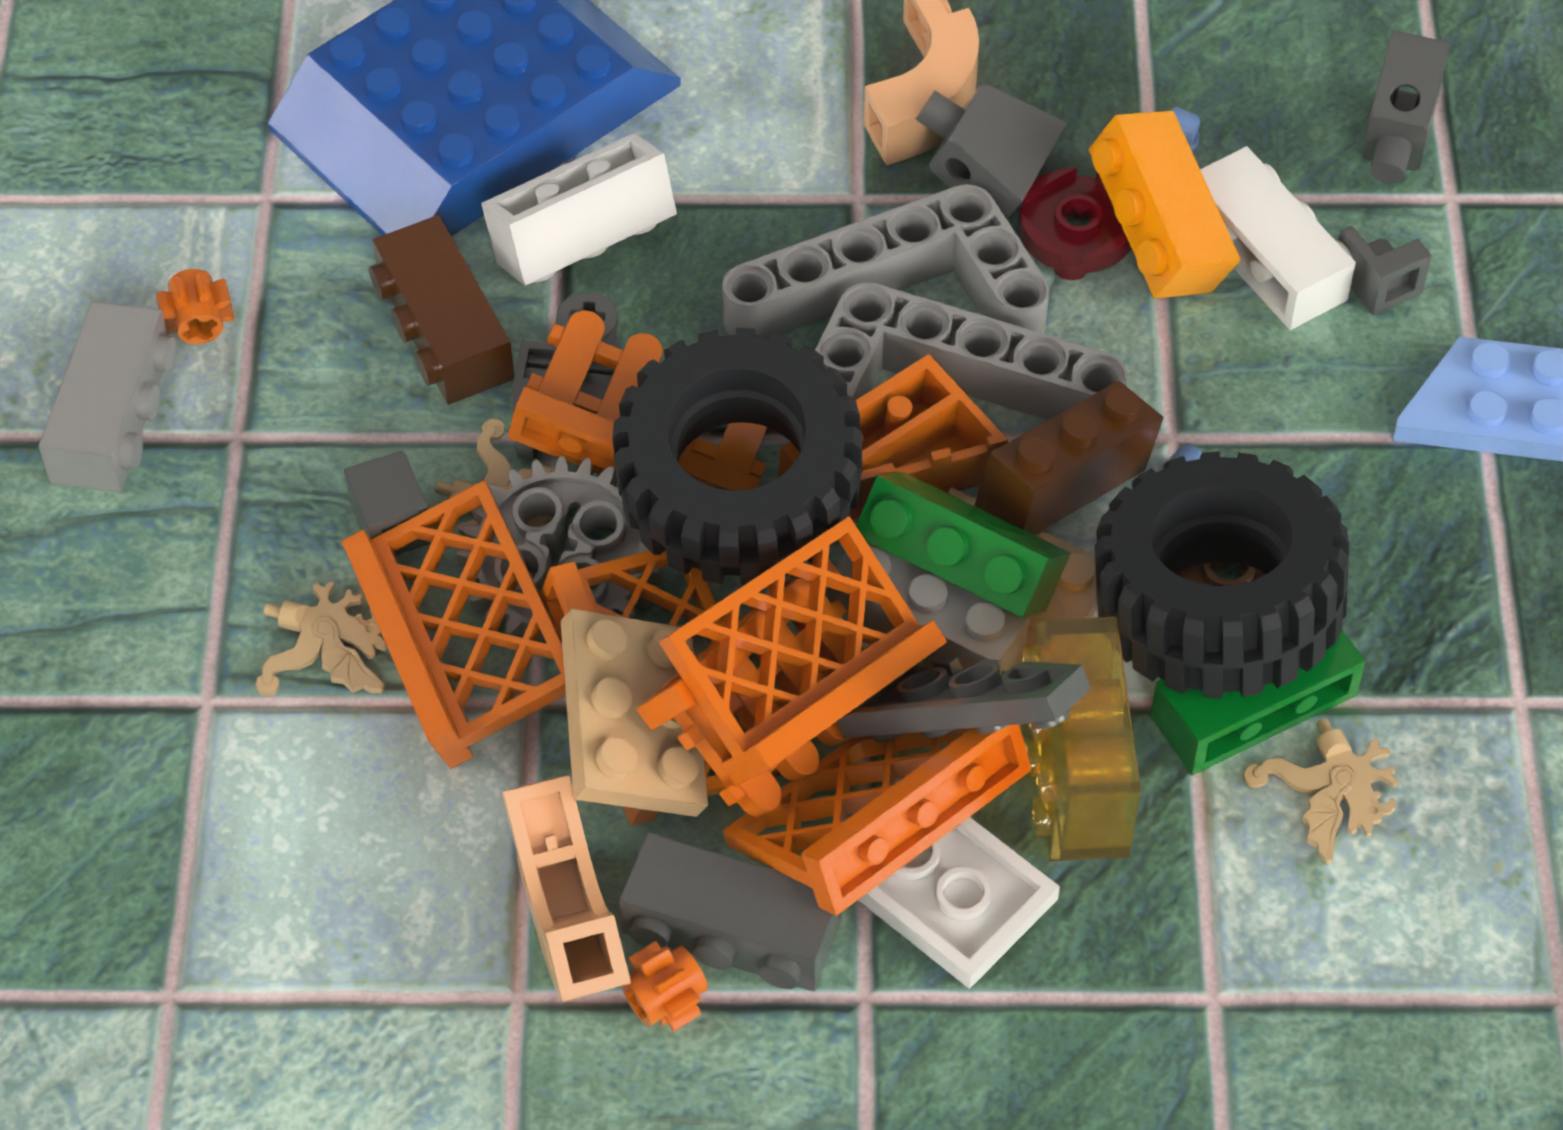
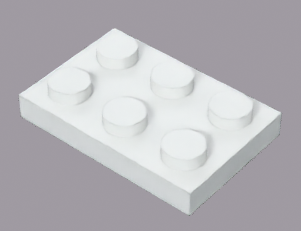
M902 777V778H897V779H896V783H897L898 781H900L901 779H903L904 777ZM968 817L858 901L970 989L1058 900L1060 886L975 820Z

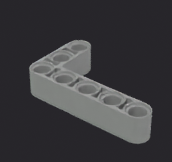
M964 184L819 235L730 269L724 276L722 283L723 324L729 335H736V327L755 328L757 337L769 339L771 332L783 334L832 316L841 296L848 288L855 284L869 282L902 290L954 271L981 315L1045 334L1049 286L1047 280L992 196L983 188Z
M869 282L855 284L844 292L815 349L816 352L824 356V371L829 367L837 369L847 382V395L855 400L874 388L882 369L898 374L930 354L968 396L1047 420L1117 381H1121L1126 386L1128 376L1125 364L1119 358L1109 353Z

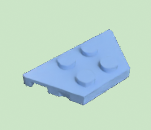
M1459 337L1397 418L1393 441L1563 462V349Z

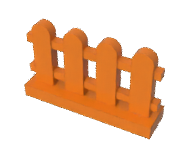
M578 311L569 318L566 327L554 323L549 333L547 344L557 347L545 376L542 377L532 373L527 386H524L515 406L507 438L557 458L564 456L566 461L580 466L585 458H589L593 472L601 474L609 466L615 468L612 436L614 421L620 417L619 403L626 388L632 385L638 387L636 374L646 363L653 359L658 363L660 362L663 352L661 343L657 338L647 333H638L631 336L624 350L601 342L605 330L604 322L597 314L591 311ZM592 362L615 370L603 400L581 392ZM730 423L726 428L720 446L697 437L683 451L678 463L689 475L706 485L724 490L753 489L758 487L766 466L765 463L755 460L765 431L768 429L776 433L778 432L753 423Z
M828 558L827 571L841 575ZM796 576L789 577L784 582L783 601L808 608L810 581ZM825 596L823 614L843 620L842 616L848 612L839 599L830 602ZM753 608L738 621L737 631L763 639L766 611ZM781 616L778 644L803 652L806 624ZM790 620L799 630L795 634L786 625ZM822 629L819 657L843 664L846 637ZM714 641L696 657L701 666L717 670L719 641ZM735 647L733 676L758 683L760 665L755 667L748 658L753 652ZM754 653L761 662V655ZM777 660L775 682L782 691L794 695L800 694L802 667ZM679 673L636 708V711L651 731L674 718L683 729V732L677 738L684 748L688 751L696 747L725 785V788L719 794L726 804L731 806L737 802L751 816H762L777 808L781 802L780 786L770 773L775 767L786 779L799 781L813 774L819 766L818 751L810 740L771 769L735 787L721 763L731 757V754ZM818 673L817 681L823 678L824 674ZM731 691L729 710L732 714L735 712L749 730L754 726L757 699ZM772 704V713L781 706ZM837 721L816 736L823 744L830 747L838 746L850 739L843 738Z

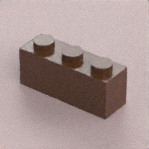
M439 215L372 239L376 264L368 268L372 284L380 300L390 298L395 307L391 309L392 317L402 341L406 343L413 340L418 351L415 352L416 363L427 386L437 384L447 405L514 380L511 342Z
M1117 381L990 452L974 506L1036 535L1145 471L1164 417L1121 381Z

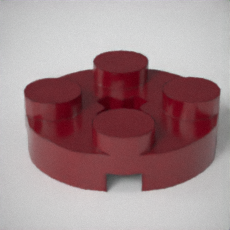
M1062 168L1042 175L1033 182L1019 212L1018 231L1024 247L1035 259L1053 268L1055 274L1065 280H1079L1087 273L1107 269L1121 261L1132 250L1122 225L1116 218L1114 207L1097 171L1096 178L1076 176L1077 168ZM1073 215L1078 220L1088 217L1090 220L1088 225L1075 226L1067 222V216Z

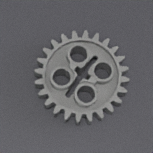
M559 456L554 472L546 473L542 464L537 459L532 461V477L526 480L515 470L511 469L508 471L511 488L507 491L493 484L489 485L528 570L536 572L533 580L539 593L542 590L550 567H553L552 559H560L558 565L574 561L577 569L649 551L641 542L640 531L631 528L624 514L622 496L619 495L618 487H616L617 477L615 468L609 466L598 477H595L589 458H585L577 472L568 470L565 457ZM482 505L472 510L474 520L479 525H463L461 527L462 536L477 539L487 517ZM574 507H579L580 509H578L568 531L572 551H564L568 528L567 519L570 510ZM540 514L553 516L552 521L547 525L541 527L526 525L534 516ZM599 527H609L615 530L611 536L603 540L587 538V535L592 530ZM495 534L492 543L500 544ZM458 549L459 563L464 568L471 552ZM486 555L475 582L500 588L510 565L509 561ZM661 568L653 569L647 583L653 586L662 585ZM643 572L634 574L632 576L640 579ZM609 581L596 584L598 588L593 593L596 603L622 616L633 593ZM518 584L515 589V592L523 594V591L520 585ZM470 595L468 598L474 613L486 611L484 615L486 620L494 600ZM639 597L636 605L651 608L653 603ZM509 604L499 628L506 624L505 634L522 638L533 615L531 609ZM634 609L629 617L631 619H636ZM541 632L538 642L545 643V638Z

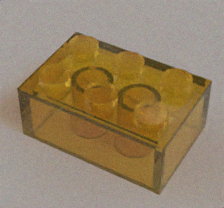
M1117 616L1037 621L1034 647L1023 648V662L1080 664L1084 668L1091 690L1069 709L1070 716L1063 722L1045 729H1033L1030 725L1031 739L1026 740V751L1032 769L1028 773L1029 779H1037L1038 796L1033 797L1035 836H1047L1050 862L1130 857L1141 788Z

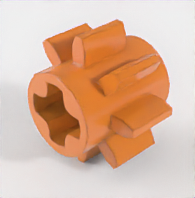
M186 269L176 273L168 282V291L156 293L158 308L163 312L168 334L177 331L179 338L189 344H204L216 339L223 330L222 322L233 321L235 318L226 280L223 278L213 282L212 276L201 269Z
M654 941L628 958L633 968L629 971L631 983L622 985V990L630 1007L643 1024L650 1027L658 1021L662 1026L668 1023L674 1032L701 1015L697 1003L701 1001L699 995L708 990V984L700 966L687 949L679 946L670 952L667 946L661 949L659 944Z

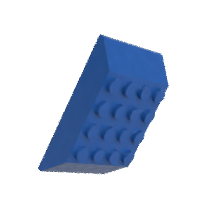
M394 0L308 53L268 121L269 130L381 235L439 215L452 237L484 216L482 202L552 171L681 86V79L590 0Z

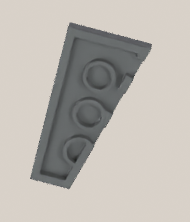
M939 657L931 662L933 667H925L923 661H920L843 716L837 723L843 738L872 736L876 742L888 741L905 733L923 732L927 738H935L946 735L956 729L976 728L978 733L987 734L999 731L1009 725L1030 724L1033 729H1045L1066 720L1070 716L1069 709L1089 692L1091 687L1084 668L1080 664L1024 661L1005 672L1001 660L982 659L975 665L962 669L957 657Z

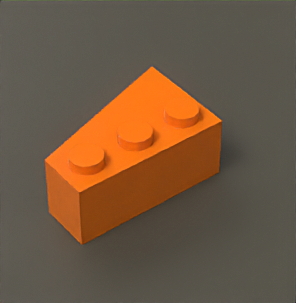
M930 354L856 399L860 413V431L862 432V473L858 505L850 510V517L852 520L860 517L877 475L905 472L946 493L951 487L960 491L980 485L990 452L1008 443V439ZM788 442L780 449L778 477L793 465L800 454L791 442Z

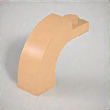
M904 0L903 22L924 59L912 70L902 75L867 85L864 89V127L886 166L920 155L943 141L944 138L916 120V117L934 90L962 108L976 91L979 36L970 8L952 13L947 0Z
M567 774L502 791L517 851L516 858L530 911L552 982L560 999L566 1001L631 983L615 917L608 911L593 869L577 803L573 798L570 775Z

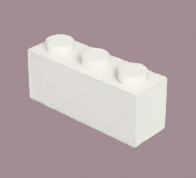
M635 133L481 203L496 263L524 286L530 283L545 281L551 278L556 271L581 259L596 257L602 254L607 247L632 235L647 233L654 229L657 223L677 214L664 153Z
M1246 146L1200 169L1241 259L1234 267L1235 271L1290 331L1348 300L1356 264L1349 249L1341 241L1334 240L1316 220L1311 208L1306 203L1299 202L1280 182L1276 171L1269 164H1263Z

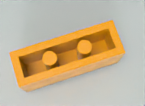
M1174 111L1115 115L1088 150L1092 157L1094 168L1101 177L1114 207L1116 218L1122 225L1136 257L1138 268L1143 274L1153 298L1212 293L1241 259Z

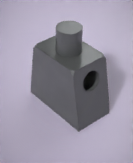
M1392 30L1370 113L1362 155L1367 161H1371L1369 171L1375 179L1385 183H1398L1404 179L1406 169L1412 171L1420 169L1439 97L1450 42ZM1399 87H1411L1418 94L1400 91Z
M980 84L963 108L934 90L916 117L918 122L944 138L929 163L931 171L950 188L967 184L985 189L992 196L1006 219L1012 215L1024 200L1067 124L1061 119L989 84Z

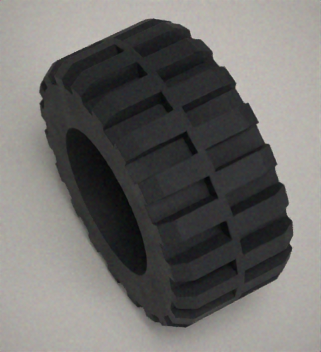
M736 327V335L719 336L717 329L698 333L699 342L687 346L684 340H680L664 349L665 360L661 364L654 359L648 361L636 374L638 387L632 385L626 388L619 403L620 417L614 421L612 440L619 495L622 496L623 511L631 528L640 531L641 542L653 555H661L666 550L668 566L683 574H689L692 567L702 570L703 581L723 584L725 576H741V585H745L850 516V510L857 507L861 492L862 432L860 431V413L856 400L847 395V382L837 369L829 367L824 371V356L805 345L798 351L792 348L791 337L776 332H771L768 339L757 337L755 328ZM730 423H753L771 428L786 437L800 453L793 465L780 477L763 486L747 490H724L706 485L689 475L678 463L683 451L695 438L712 428Z
M1220 451L1203 452L1200 455V459L1186 461L1185 457L1182 456L1166 461L1161 471L1155 472L1150 468L1137 476L1132 481V489L1125 486L1109 503V510L1101 517L1096 530L1097 543L1094 547L1098 619L1102 632L1110 639V646L1125 662L1132 660L1133 669L1153 682L1159 677L1165 680V687L1183 694H1186L1188 689L1203 691L1204 698L1223 699V692L1240 691L1241 697L1258 695L1263 691V686L1273 683L1276 688H1279L1298 678L1299 668L1307 672L1325 657L1326 650L1336 643L1341 634L1343 618L1346 617L1349 538L1347 528L1341 523L1342 515L1334 502L1327 495L1322 497V489L1304 474L1299 478L1294 477V471L1288 465L1272 460L1270 465L1258 462L1256 455L1238 452L1237 458L1220 457ZM1233 562L1256 568L1266 573V575L1243 584L1212 586L1189 581L1180 577L1177 573L1204 563Z

